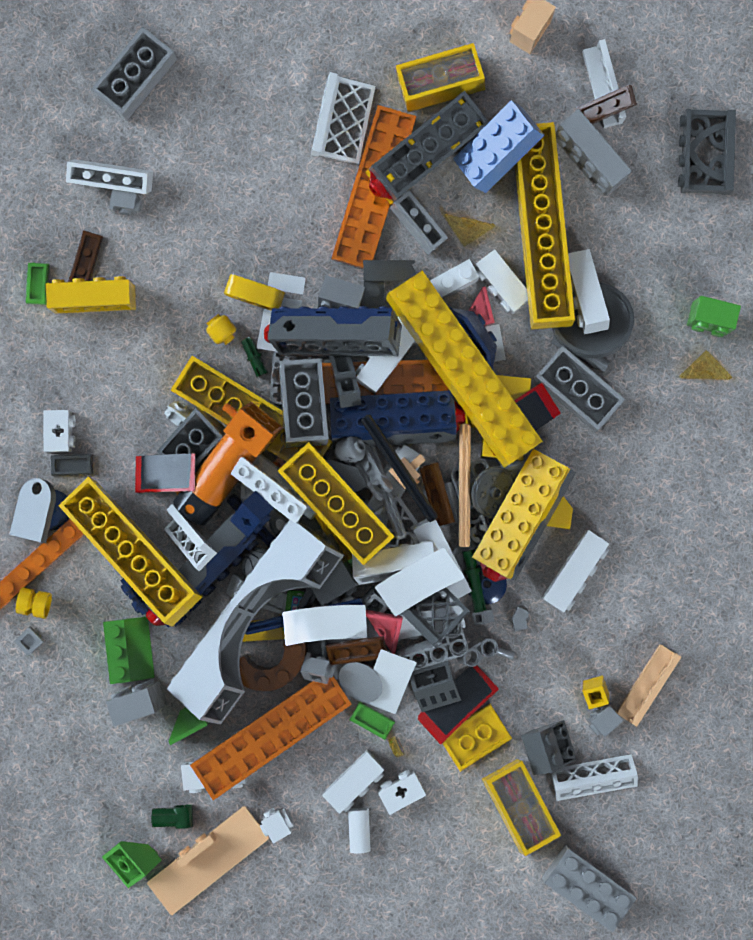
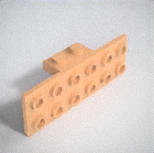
M243 806L207 835L205 833L201 834L195 840L196 844L191 848L186 846L178 853L180 856L147 882V885L169 914L173 915L265 843L269 836L263 834L260 824L247 807Z

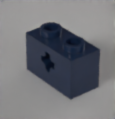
M255 490L240 505L230 521L248 538L253 532L257 535L264 528L265 524L271 519L269 514L274 507Z

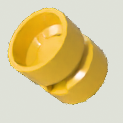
M22 587L16 601V613L27 616L32 613L34 617L46 619L50 611L52 594L44 591L35 593L34 589Z

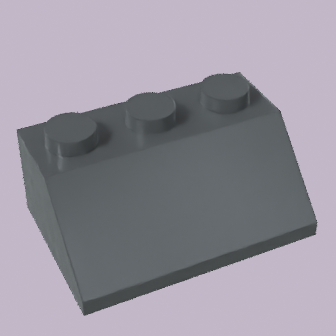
M196 407L157 452L160 455L195 454L196 473L225 435L223 431L225 427L218 420Z

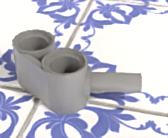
M481 636L468 643L467 653L458 657L457 660L463 665L474 667L479 664L480 660L485 657H492L495 654L512 660L515 652L498 647V643L494 639ZM488 642V649L484 651L483 646ZM468 652H471V658L467 661L466 655Z

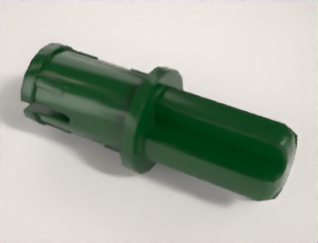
M247 337L243 339L241 343L248 357L247 362L250 361L256 378L267 374L268 370L261 358L262 353L258 352L253 338Z

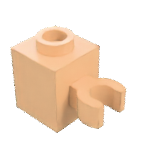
M420 454L409 463L403 457L401 459L402 463L418 484L420 482L418 480L420 474L415 469L425 462L426 459ZM391 468L388 472L405 490V486L403 485V483L401 482L393 468Z

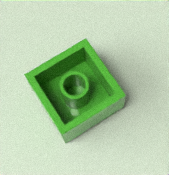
M699 296L692 302L687 326L692 327L691 330L696 332H704L706 330L712 332L711 335L723 337L736 329L741 305Z

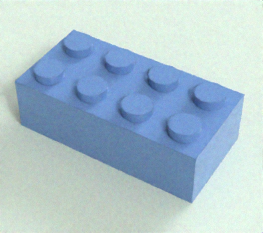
M511 100L453 160L474 188L487 193L545 135L523 107Z

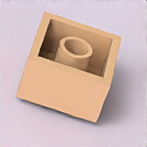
M527 0L522 8L523 12L520 17L517 16L511 25L512 29L509 33L511 34L510 42L531 54L551 23L556 7L546 0Z

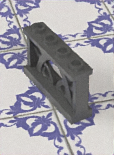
M686 109L683 115L680 116V127H683V135H680L679 147H682V155H679L678 165L682 167V175L678 177V187H681V193L730 195L734 191L736 110ZM696 118L703 120L707 129L704 130L703 126L697 123L698 130H693L691 127L692 120ZM709 119H723V122L711 126ZM715 133V138L721 136L722 142H716L713 134ZM690 136L695 137V139L691 142V144H690ZM707 137L715 148L722 150V154L714 157L708 166L700 160L694 151ZM715 162L721 163V169H718L715 166L714 170H712L713 164ZM695 172L697 174L696 179L700 178L703 173L705 179L701 184H693L690 181V173ZM709 178L721 182L722 186L706 184Z

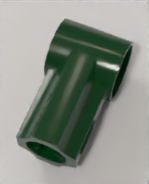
M187 804L185 807L184 805H176L173 808H153L151 814L152 827L175 826L176 829L193 827V806Z

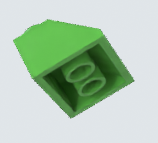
M146 616L103 622L110 684L154 678L149 621Z

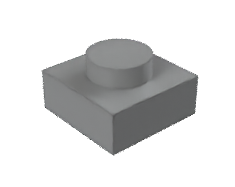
M28 627L14 642L27 656H30L45 641L32 627Z

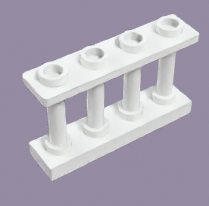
M262 454L253 463L244 457L239 459L231 475L253 492L256 490L270 505L288 519L297 523L303 514L309 519L315 517L316 513L278 472L280 469Z

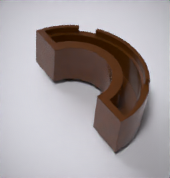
M284 642L283 658L280 663L273 667H262L255 664L250 659L248 653L241 655L239 667L243 686L255 691H272L287 685L302 668L307 653V642L285 645Z

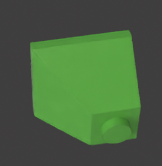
M184 707L179 712L168 741L169 744L172 745L207 726L210 722L199 720L191 711Z
M125 841L119 842L102 856L104 861L127 888H130L145 877L162 861L157 851L151 848L149 844Z

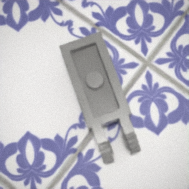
M365 444L364 458L354 464L366 482L367 488L370 489L377 500L381 501L384 498V494L377 485L380 483L382 488L389 493L393 490V487L386 478L387 476L370 445Z

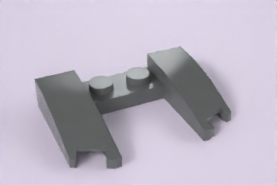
M363 260L364 306L369 308L384 306V281H407L415 276L416 272L412 264L416 263L415 260Z

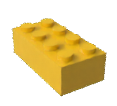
M124 276L114 277V280L96 277L93 278V281L76 278L72 279L73 282L55 279L52 280V283H46L47 308L55 314L136 310L135 285Z

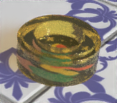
M397 736L390 738L388 742L395 757L399 758L405 755Z

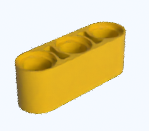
M230 274L224 295L272 311V308L281 307L285 292Z

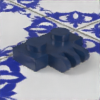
M124 578L120 581L123 585L120 587L124 594L133 601L131 604L134 610L145 615L149 608L145 605L144 600Z

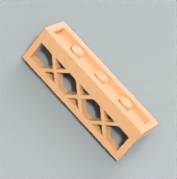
M659 644L616 713L637 727L680 661L681 656Z

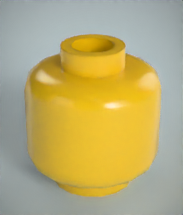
M218 314L206 323L208 326L206 332L215 344L224 342L227 345L235 338L233 334L236 332V327L228 316H220Z

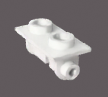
M174 401L167 405L168 409L164 414L167 419L179 426L191 412L187 410L183 403Z

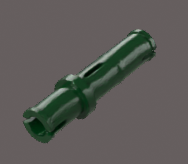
M475 549L463 551L462 554L466 569L464 574L467 575L468 584L471 589L473 611L477 613L486 611L487 608L479 576L481 570L477 566L476 559L472 558L475 553Z

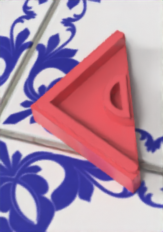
M484 286L468 311L475 312L476 315L480 314L486 323L485 325H489L495 322L486 286Z
M366 610V617L373 625L375 631L380 637L384 636L385 644L391 653L395 654L403 617Z

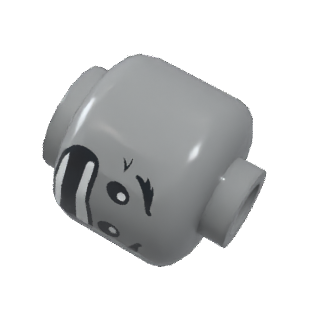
M347 437L338 441L335 447L337 460L346 465L362 460L365 456V443L356 437Z

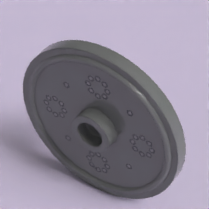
M497 466L489 467L476 478L472 487L471 498L474 508L481 515L494 518L515 482L513 475L508 470Z

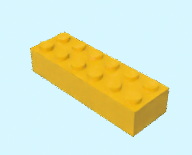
M309 442L278 470L282 477L362 565H365L395 537Z

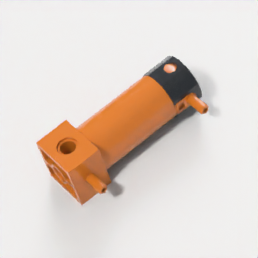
M253 402L246 404L239 411L229 403L222 407L232 417V420L223 430L225 435L196 471L195 491H175L177 496L173 500L174 506L185 518L197 525L203 526L209 522L220 508L221 503L238 483L239 480L231 475V472L239 459L244 457L253 463L261 453L267 450L283 429L279 423Z

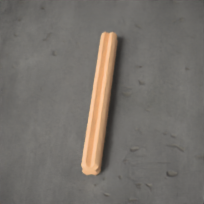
M460 424L459 429L460 547L470 546V424Z

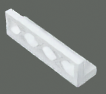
M605 39L600 40L596 47L584 49L582 53L595 99L619 89ZM625 110L601 120L603 128L622 124L626 118Z
M171 504L167 511L173 517V520L164 530L192 565L200 571L217 552L195 526ZM179 525L178 531L172 532ZM187 534L186 540L182 541L183 535ZM195 544L194 550L189 551L191 545ZM200 554H205V555L198 561L199 555H200Z
M632 754L564 766L551 773L556 801L638 786V774ZM629 762V770L617 768L620 763ZM603 766L610 769L607 774H601L597 770ZM581 770H586L590 774L588 777L581 778L577 773ZM566 774L570 777L567 781L558 782L556 775Z

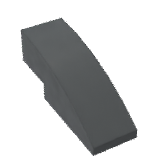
M329 356L340 407L361 405L360 390L351 356Z

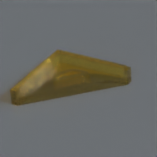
M448 214L443 216L463 247L495 228L494 223L491 224Z
M707 350L678 376L680 379L730 380L732 378Z

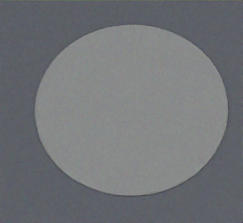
M352 662L345 664L340 669V685L353 699L361 702H372L379 698L382 693V683L372 668L362 663Z

